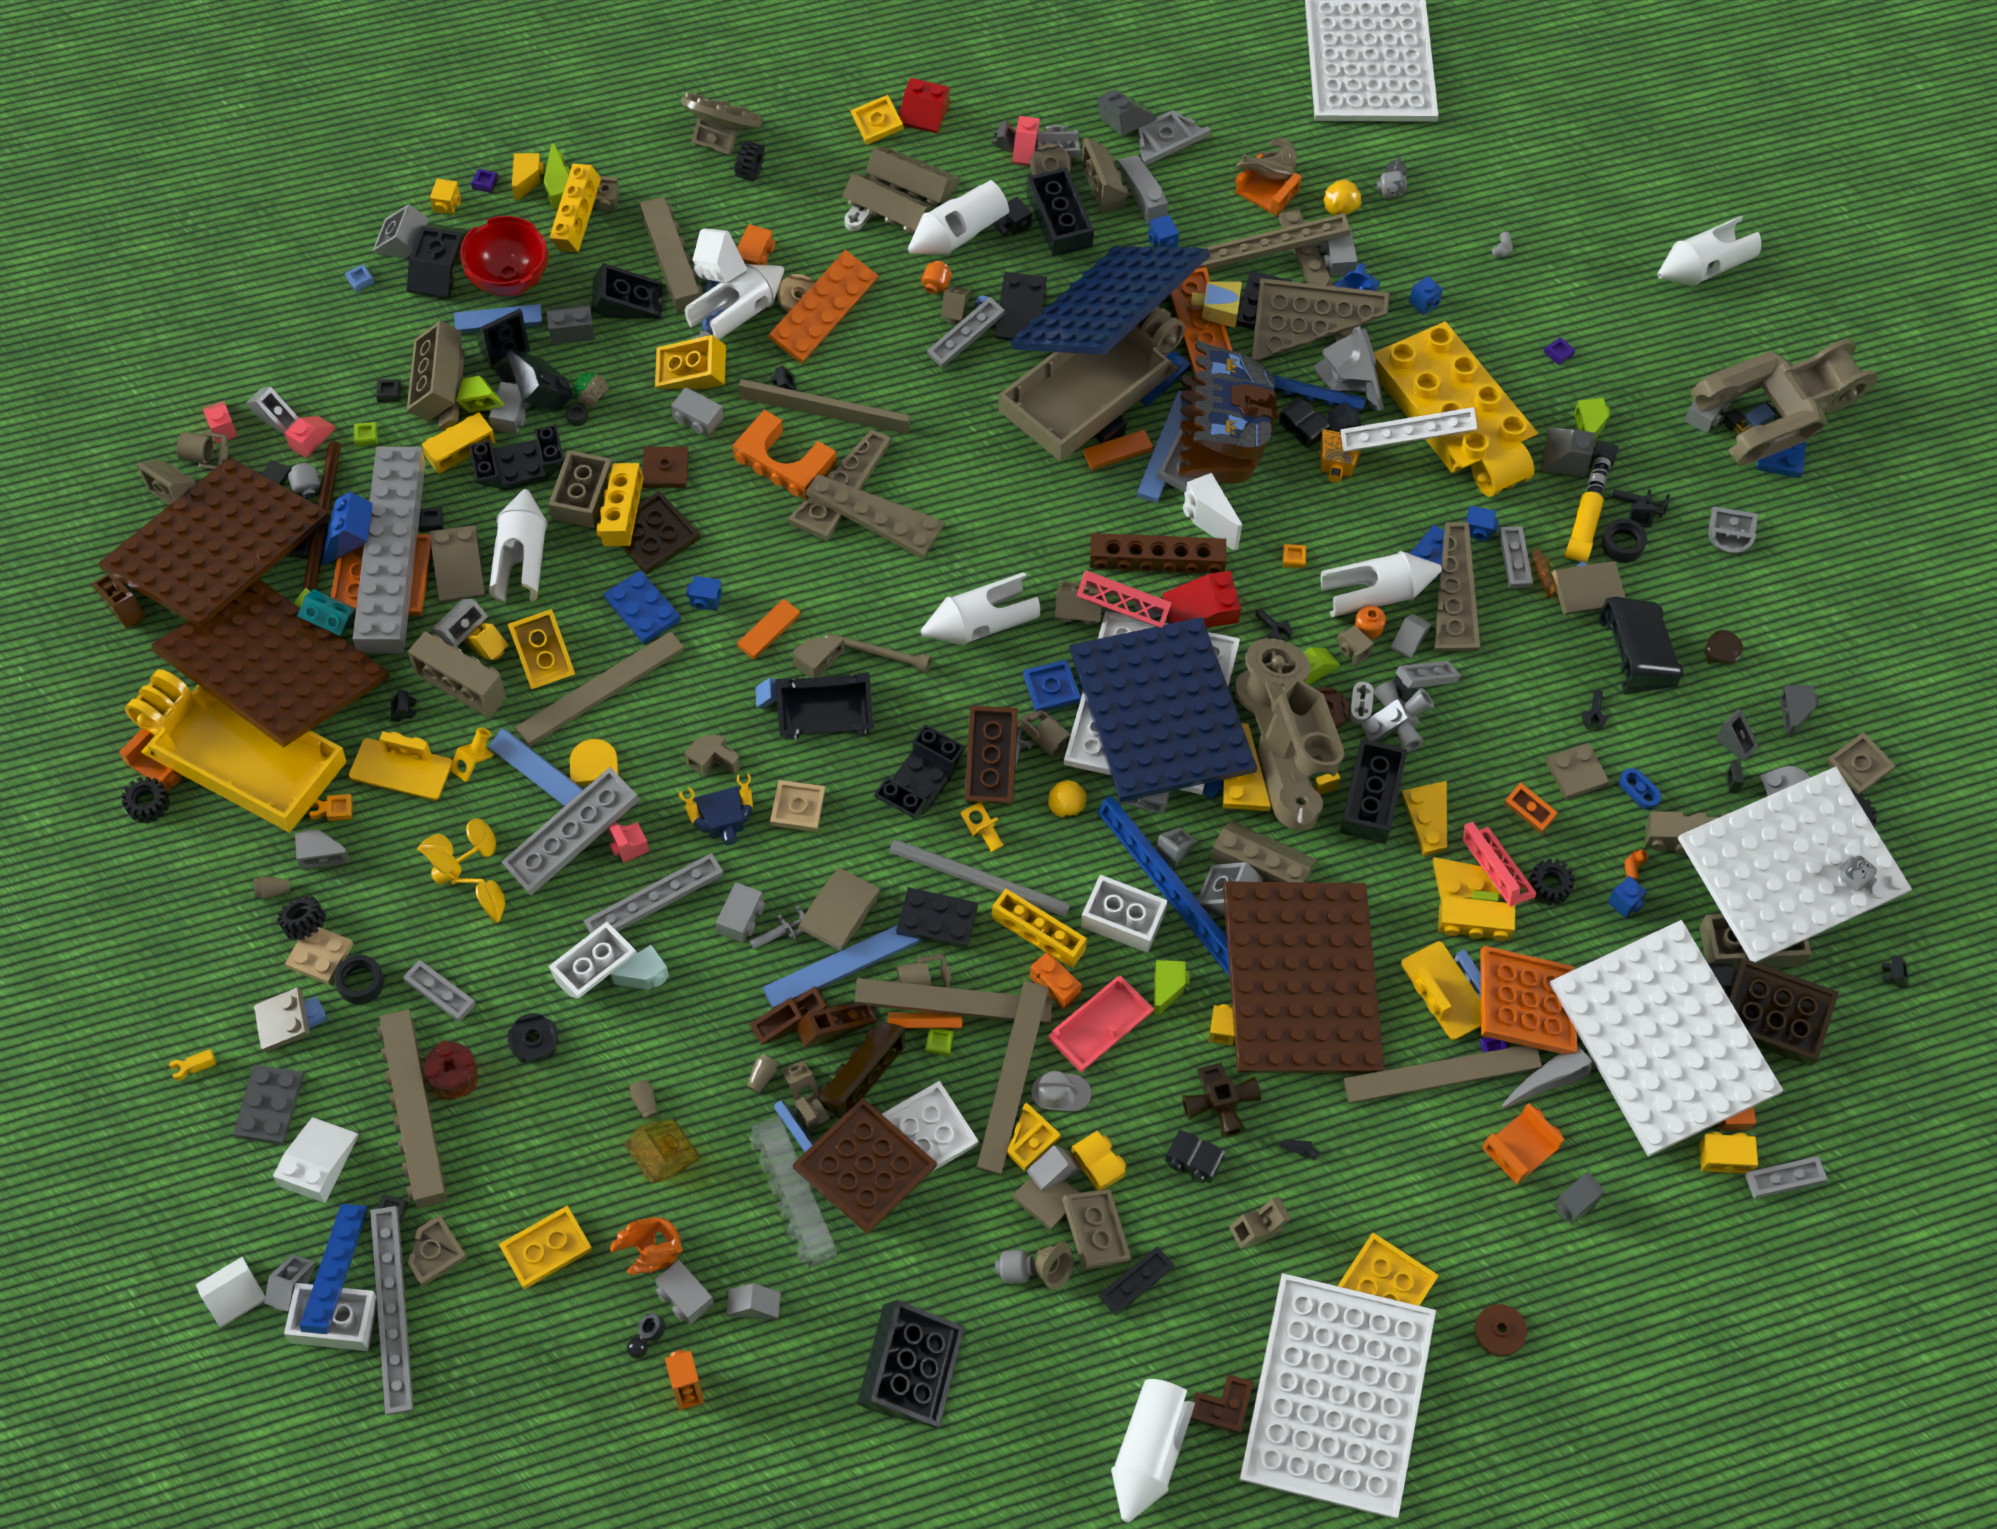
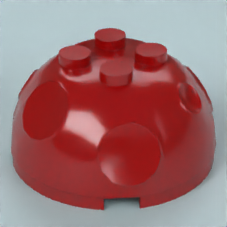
M498 216L487 219V223L476 229L474 226L466 234L461 244L460 254L464 273L478 289L495 295V297L518 296L531 289L539 282L547 268L548 250L545 238L533 223L523 218Z

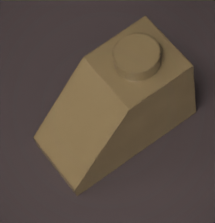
M949 287L945 290L941 317L946 318V321L951 323H958L959 320L962 321L966 315L972 290Z
M841 636L807 639L803 644H799L794 649L792 654L793 665L809 678L819 677L845 651L844 639Z

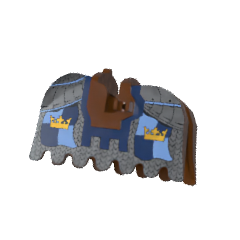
M1197 341L1195 344L1196 350L1205 356H1198L1195 363L1205 371H1197L1195 379L1185 375L1181 378L1182 385L1191 390H1184L1181 393V399L1190 405H1183L1180 412L1190 420L1181 421L1180 428L1190 435H1182L1179 440L1182 446L1189 449L1182 450L1179 458L1188 463L1189 466H1181L1178 474L1180 477L1199 478L1212 473L1218 482L1230 484L1243 483L1252 477L1272 435L1274 420L1279 418V412L1276 410V394L1274 392L1275 380L1266 368L1249 356Z

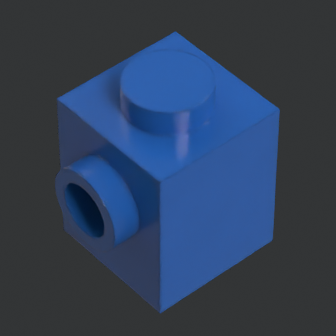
M1170 215L1150 220L1148 236L1151 245L1155 247L1165 246L1166 248L1178 247L1179 232Z
M1427 276L1412 287L1409 303L1422 315H1425L1439 305L1443 289Z
M1470 505L1465 522H1469L1471 538L1489 541L1491 534H1496L1499 520H1495V510Z
M694 576L692 584H688L686 597L690 599V606L699 610H718L722 596L721 580Z
M1628 876L1613 890L1607 903L1626 918L1633 911L1636 913L1646 903L1644 898L1647 891L1631 876Z

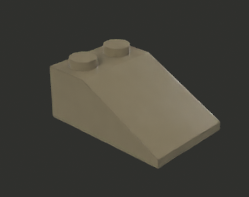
M476 525L430 531L439 602L486 597L480 540Z

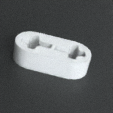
M861 205L859 208L852 206L845 215V227L850 231L860 230L872 214L866 212L867 208H864L861 212ZM858 217V222L850 223V220L854 221Z
M1367 682L1357 683L1352 691L1350 719L1357 725H1361L1362 722L1370 718L1372 713L1374 689ZM1360 690L1365 691L1366 695L1364 700L1360 699ZM1359 707H1363V716H1359Z

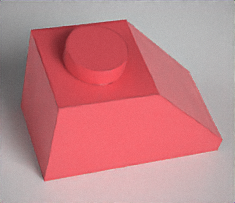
M1019 116L1012 164L1030 166V160L1038 142L1039 118Z
M224 401L203 408L212 433L224 434L228 437V440L238 437ZM214 436L216 444L221 443V438Z
M319 416L298 418L285 432V436L290 449L308 458L336 428Z

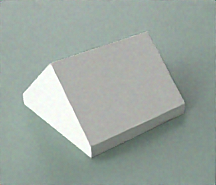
M243 1257L196 1284L202 1300L220 1328L265 1301V1294Z

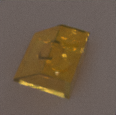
M675 1119L640 1125L624 1144L651 1184L669 1180L701 1158Z

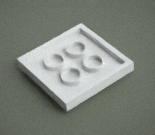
M940 1081L882 1113L884 1117L937 1162V1167L934 1170L979 1145L978 1139Z

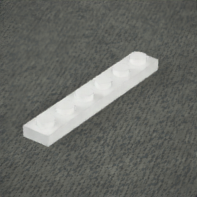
M1472 407L1340 429L1343 451L1346 453L1477 431L1475 410Z

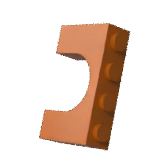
M763 410L733 444L734 458L738 463L752 468L758 475H764L769 478L775 485H781L786 488L792 495L806 500L808 498L806 491L817 474L826 477L837 464L836 451L817 441L809 452L797 462L784 464L772 460L767 455V452L782 435L783 424L782 419Z

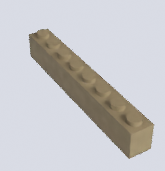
M408 1009L379 1016L381 1025L377 1026L379 1040H384L385 1048L381 1049L383 1062H388L389 1070L385 1071L388 1086L392 1085L393 1093L389 1094L392 1108H396L398 1116H394L396 1131H401L402 1139L398 1140L401 1155L405 1154L406 1162L402 1163L405 1178L409 1177L411 1184L407 1186L409 1201H414L418 1209L446 1202L448 1197L412 1015Z

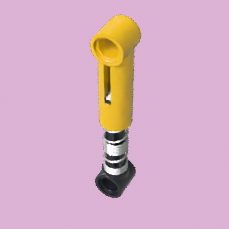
M1600 440L1596 442L1591 461H1593V471L1589 476L1586 493H1583L1572 535L1564 558L1578 562L1582 561L1587 564L1604 502L1601 492L1604 491L1607 482L1606 476L1609 475L1607 471L1614 465L1619 449L1618 445Z

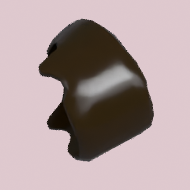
M1718 630L1709 637L1704 654L1706 655L1707 663L1734 664L1740 658L1743 645L1739 637L1731 631Z

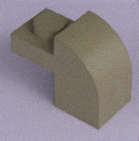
M720 735L702 736L684 753L686 765L703 776H706L716 763L734 775L741 768L738 754L730 748L727 749L726 738Z
M1280 1197L1272 1198L1258 1211L1243 1214L1229 1228L1240 1249L1273 1238L1283 1231L1282 1227L1291 1218Z

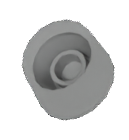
M1051 1071L1038 1077L1033 1083L1031 1090L1032 1099L1042 1109L1069 1112L1085 1108L1090 1102L1092 1095L1089 1084L1082 1077L1059 1071Z

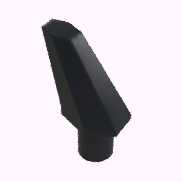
M1284 1140L1279 1145V1147L1301 1156L1306 1154L1314 1161L1320 1155V1152L1311 1146L1313 1143L1311 1141Z

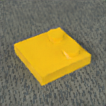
M888 95L850 110L866 145L904 130L903 124Z

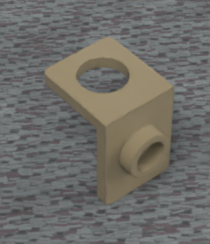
M804 1061L781 1070L782 1075L790 1085L795 1101L802 1098L799 1096V1091L804 1086L812 1087L811 1095L805 1098L807 1103L820 1099L814 1076Z

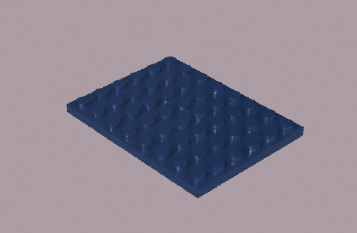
M1114 246L1110 248L1103 258L1097 260L1091 269L1085 271L1083 276L1078 281L1072 283L1065 293L1059 295L1053 304L1047 306L1042 314L1031 320L1024 330L1017 333L1016 337L1010 342L1013 350L1105 355L1210 257L1208 248H1166L1165 246Z
M1202 617L1166 624L1163 628L1157 626L1069 645V651L1120 802L1257 772L1256 762Z

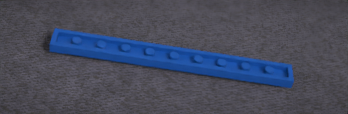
M1112 796L1105 798L1097 812L1098 815L1230 977L1227 937L1211 919L1207 911L1203 909L1193 894L1185 887L1179 877L1165 862L1164 858L1160 856L1150 841L1129 818L1121 805Z

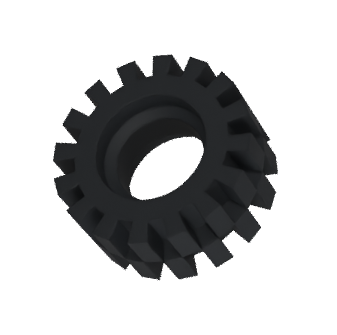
M748 140L744 141V144L741 145V149L738 151L739 155L736 156L737 162L734 169L736 177L751 182L757 179V175L759 176L760 174L759 170L762 169L761 165L764 163L765 148H763V145Z
M146 776L145 781L141 777L137 778V783L132 780L129 782L131 787L126 786L124 788L126 793L122 792V804L128 815L139 823H142L143 819L146 823H150V818H153L155 822L158 820L157 815L163 817L165 815L163 810L167 811L169 808L167 804H170L163 784L155 778L151 780L150 777ZM145 794L154 795V800L146 806L137 805V800Z
M1547 859L1546 863L1544 860L1540 861L1539 865L1536 864L1528 881L1536 892L1534 899L1536 900L1540 897L1539 902L1543 904L1544 900H1546L1549 906L1553 902L1555 905H1559L1561 901H1566L1575 883V877L1571 875L1572 869L1566 870L1567 864L1559 865L1560 860L1558 859L1554 863H1552V859ZM1553 876L1560 881V887L1557 889L1547 887L1543 883V877Z
M303 896V899L298 897L295 902L289 901V906L284 905L282 907L283 911H279V917H277L287 938H292V940H297V938L303 940L304 936L311 937V933H317L319 931L318 927L322 928L324 926L323 922H326V914L318 900L313 896Z

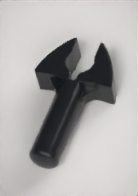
M1263 609L1256 611L1255 615L1271 629L1268 639L1275 638L1285 641V638L1278 632L1285 633L1291 639L1292 631L1287 620L1282 624L1277 623Z
M1600 690L1594 691L1591 711H1583L1582 721L1587 730L1590 728L1593 717L1598 722L1596 732L1603 728L1609 715H1602L1601 713L1603 692Z

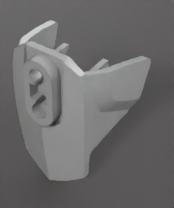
M1358 326L1354 328L1351 335L1325 348L1322 352L1325 359L1315 364L1314 370L1330 389L1365 392L1371 409L1375 411L1384 410L1375 368V355L1366 329H1361Z

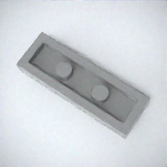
M1500 527L1499 537L1509 589L1532 588L1533 580L1523 527Z
M1449 661L1399 666L1396 671L1402 683L1408 688L1457 683L1461 677Z
M421 960L403 977L407 984L459 1023L476 1005L475 1000Z
M1819 1156L1750 1171L1745 1175L1754 1199L1823 1184L1828 1180Z

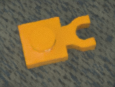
M352 795L327 796V801L324 802L317 799L311 808L318 807L319 809L317 811H310L311 820H317L327 816L328 821L351 820L353 812Z

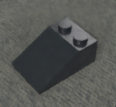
M603 263L593 277L591 312L610 318H660L663 282Z
M1013 272L1004 273L999 305L1005 310V315L997 321L996 339L1012 341L1018 332L1024 330L1030 324L1031 320L1043 313L1047 291V277Z
M520 308L480 328L477 337L479 350L492 370V366L496 362L507 356L506 350L508 348L523 353L531 351L523 313Z
M510 348L506 350L523 402L557 412L573 396L567 378L544 359Z

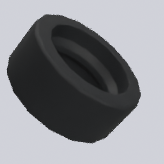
M1624 518L1611 522L1607 526L1602 538V548L1605 554L1611 559L1623 563L1637 560L1642 555L1647 543V533L1644 527L1634 520ZM1619 532L1627 533L1635 538L1637 546L1631 549L1619 547L1613 542L1612 535Z
M367 955L348 957L340 963L334 977L339 994L344 1000L352 1004H365L374 1000L383 990L385 981L379 964ZM359 968L370 969L373 972L374 980L369 987L361 991H351L346 987L345 979L349 973Z

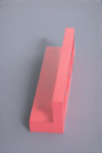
M1087 570L1083 573L1076 597L1149 625L1163 628L1172 602ZM1085 585L1098 589L1099 594L1092 597L1083 594ZM1110 593L1118 596L1120 602L1114 605L1107 602L1104 594ZM1131 601L1139 604L1142 610L1135 613L1131 612L1125 602ZM1152 609L1162 613L1160 621L1151 619L1147 610Z
M1473 822L1465 824L1463 842L1508 905L1513 906L1535 898V890L1490 828L1486 827L1479 830ZM1485 836L1488 838L1490 843L1486 841V839L1484 838ZM1524 888L1526 892L1520 894V889Z

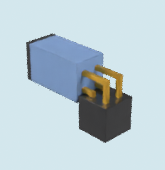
M1765 402L1745 415L1735 408L1725 415L1722 423L1731 432L1735 430L1738 434H1741L1738 428L1744 432V430L1753 426L1769 424L1775 420L1777 412Z

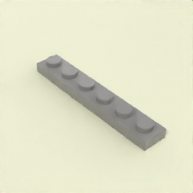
M710 853L583 920L584 925L591 934L605 922H608L618 932L724 876L723 870L713 854Z

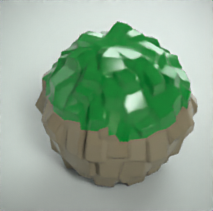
M593 372L579 375L573 386L574 395L578 398L579 403L592 408L598 402V399L604 397L609 389L605 378Z

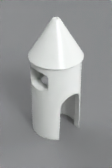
M990 180L956 199L945 202L929 213H924L909 244V253L950 255L953 250L974 238L981 230L1009 213L1008 202L1003 192L996 183Z
M1739 216L1689 239L1678 241L1673 245L1658 272V277L1688 286H1696L1708 278L1756 258L1761 251L1760 234L1756 232L1736 240L1735 225L1742 221L1743 216ZM1714 261L1712 268L1708 267V264Z
M745 264L748 269L747 271L727 283H719L686 306L685 316L690 328L715 312L724 310L710 321L713 335L717 339H721L764 308L772 306L784 273V268L774 265Z
M523 489L496 518L498 530L495 540L489 593L493 598L506 603L511 568L519 562H523L522 585L530 590L531 603L538 597L544 537L548 523L529 490Z
M1399 551L1397 554L1323 570L1321 572L1322 591L1357 584L1368 586V588L1333 597L1334 610L1330 611L1331 617H1337L1358 612L1365 606L1380 607L1406 600L1412 601L1442 571V567L1440 564Z
M1019 573L951 598L946 597L923 626L921 634L923 637L965 646L966 643L1039 618V599L1036 597L1003 608L992 606L1023 593L1022 579H1025L1027 575Z
M1147 1379L1144 1381L1115 1466L1111 1468L1121 1518L1125 1522L1132 1521L1168 1492V1484L1195 1406V1402H1184L1186 1389L1167 1381L1158 1379Z

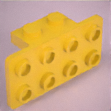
M382 731L379 738L380 741L370 738L363 740L349 772L351 780L434 801L439 799L452 767V760L450 758L431 754L428 743L421 738L414 737L412 739L404 737L397 732L388 733Z
M1435 942L1402 960L1401 966L1412 981L1414 988L1422 996L1429 1011L1434 1014L1451 1040L1455 1041L1481 1027V999L1442 942Z

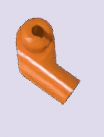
M1643 849L1634 851L1624 862L1626 876H1631L1636 882L1639 881L1638 868L1649 858L1647 851Z

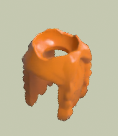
M662 1217L644 1218L630 1222L626 1229L621 1230L617 1234V1239L611 1243L610 1248L611 1252L636 1246L641 1255L636 1259L634 1265L630 1266L626 1271L630 1275H637L638 1273L651 1274L654 1271L666 1269L676 1261L678 1255L683 1251L680 1234L676 1227L668 1219ZM657 1232L664 1235L665 1243L655 1245V1234Z

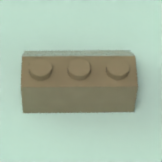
M1084 138L1082 168L1101 213L1125 208L1128 190L1126 186L1122 185L1121 173L1115 168L1113 155L1109 154L1105 146L1089 138Z

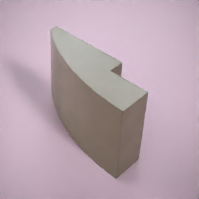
M839 867L811 904L798 929L841 950L861 927L865 916L877 903L880 889Z

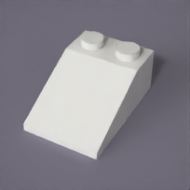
M1212 473L1187 482L1186 492L1184 493L1185 503L1183 505L1185 515L1190 517L1196 526L1214 538H1226V546L1232 550H1237L1242 523Z
M312 1117L284 1153L273 1174V1178L279 1187L326 1203L359 1134Z

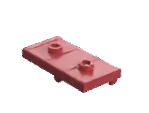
M1120 975L1057 1026L1048 1035V1040L1082 1073L1120 1039L1129 1034L1146 1017L1150 1016L1154 1012V1008Z

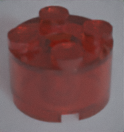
M442 1041L429 1052L425 1059V1076L433 1092L440 1098L455 1100L457 1097H465L476 1087L479 1079L478 1067L471 1051L466 1046L456 1042Z

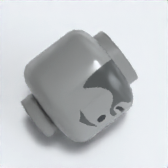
M1401 171L1382 173L1381 180L1377 181L1378 193H1382L1383 198L1386 200L1402 198L1404 192H1407L1406 175H1403Z
M1863 856L1849 857L1839 869L1841 871V880L1857 892L1863 888L1868 891L1877 881L1874 877L1877 873L1876 867Z

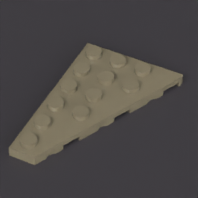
M1261 278L1251 358L1260 361L1385 317L1388 311L1389 293Z

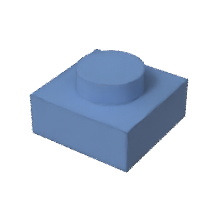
M317 996L304 1001L309 1029L328 1020Z

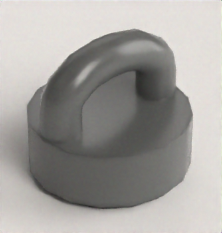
M1397 157L1396 160L1390 161L1387 164L1386 172L1401 171L1403 175H1406L1407 166L1401 161L1400 157Z

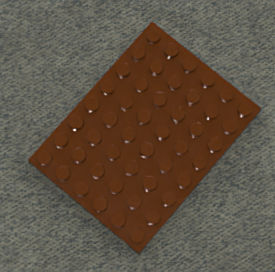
M228 457L227 460L223 461L222 464L196 483L194 487L99 562V566L103 571L201 628L330 519L328 511Z
M260 579L256 580L201 628L188 621L151 644L154 653L283 748L389 679L388 670L364 653L358 652L353 645L339 635L298 617L300 608Z
M1225 881L1223 883L1237 1073H1376L1384 1071L1366 883Z

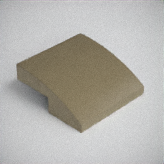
M1030 1177L1013 1195V1200L1052 1231L1066 1215L1062 1201L1063 1196L1079 1192L1065 1180L1041 1191Z

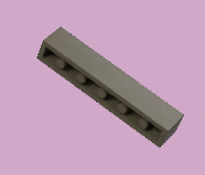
M664 197L640 202L641 216L676 312L684 311L688 304L703 295L701 285L696 284L697 275L694 268H690L691 258L689 252H684L685 242L683 236H678L680 230L677 220L672 219L674 216L671 204L667 205Z

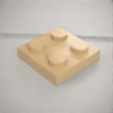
M779 780L770 826L818 832L826 792L825 786Z
M318 927L319 931L317 933L312 932L311 937L304 936L303 940H298L285 962V966L288 969L330 985L335 977L336 969L345 960L354 944L348 938Z

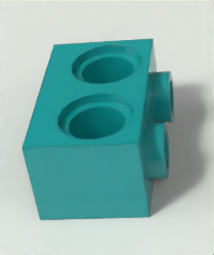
M312 589L305 596L297 616L340 636L348 628L355 608Z

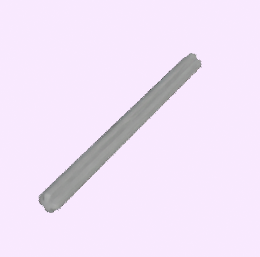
M893 840L890 846V852L1001 894L1007 888L1032 905L1055 914L1066 916L1070 909V904L902 841Z

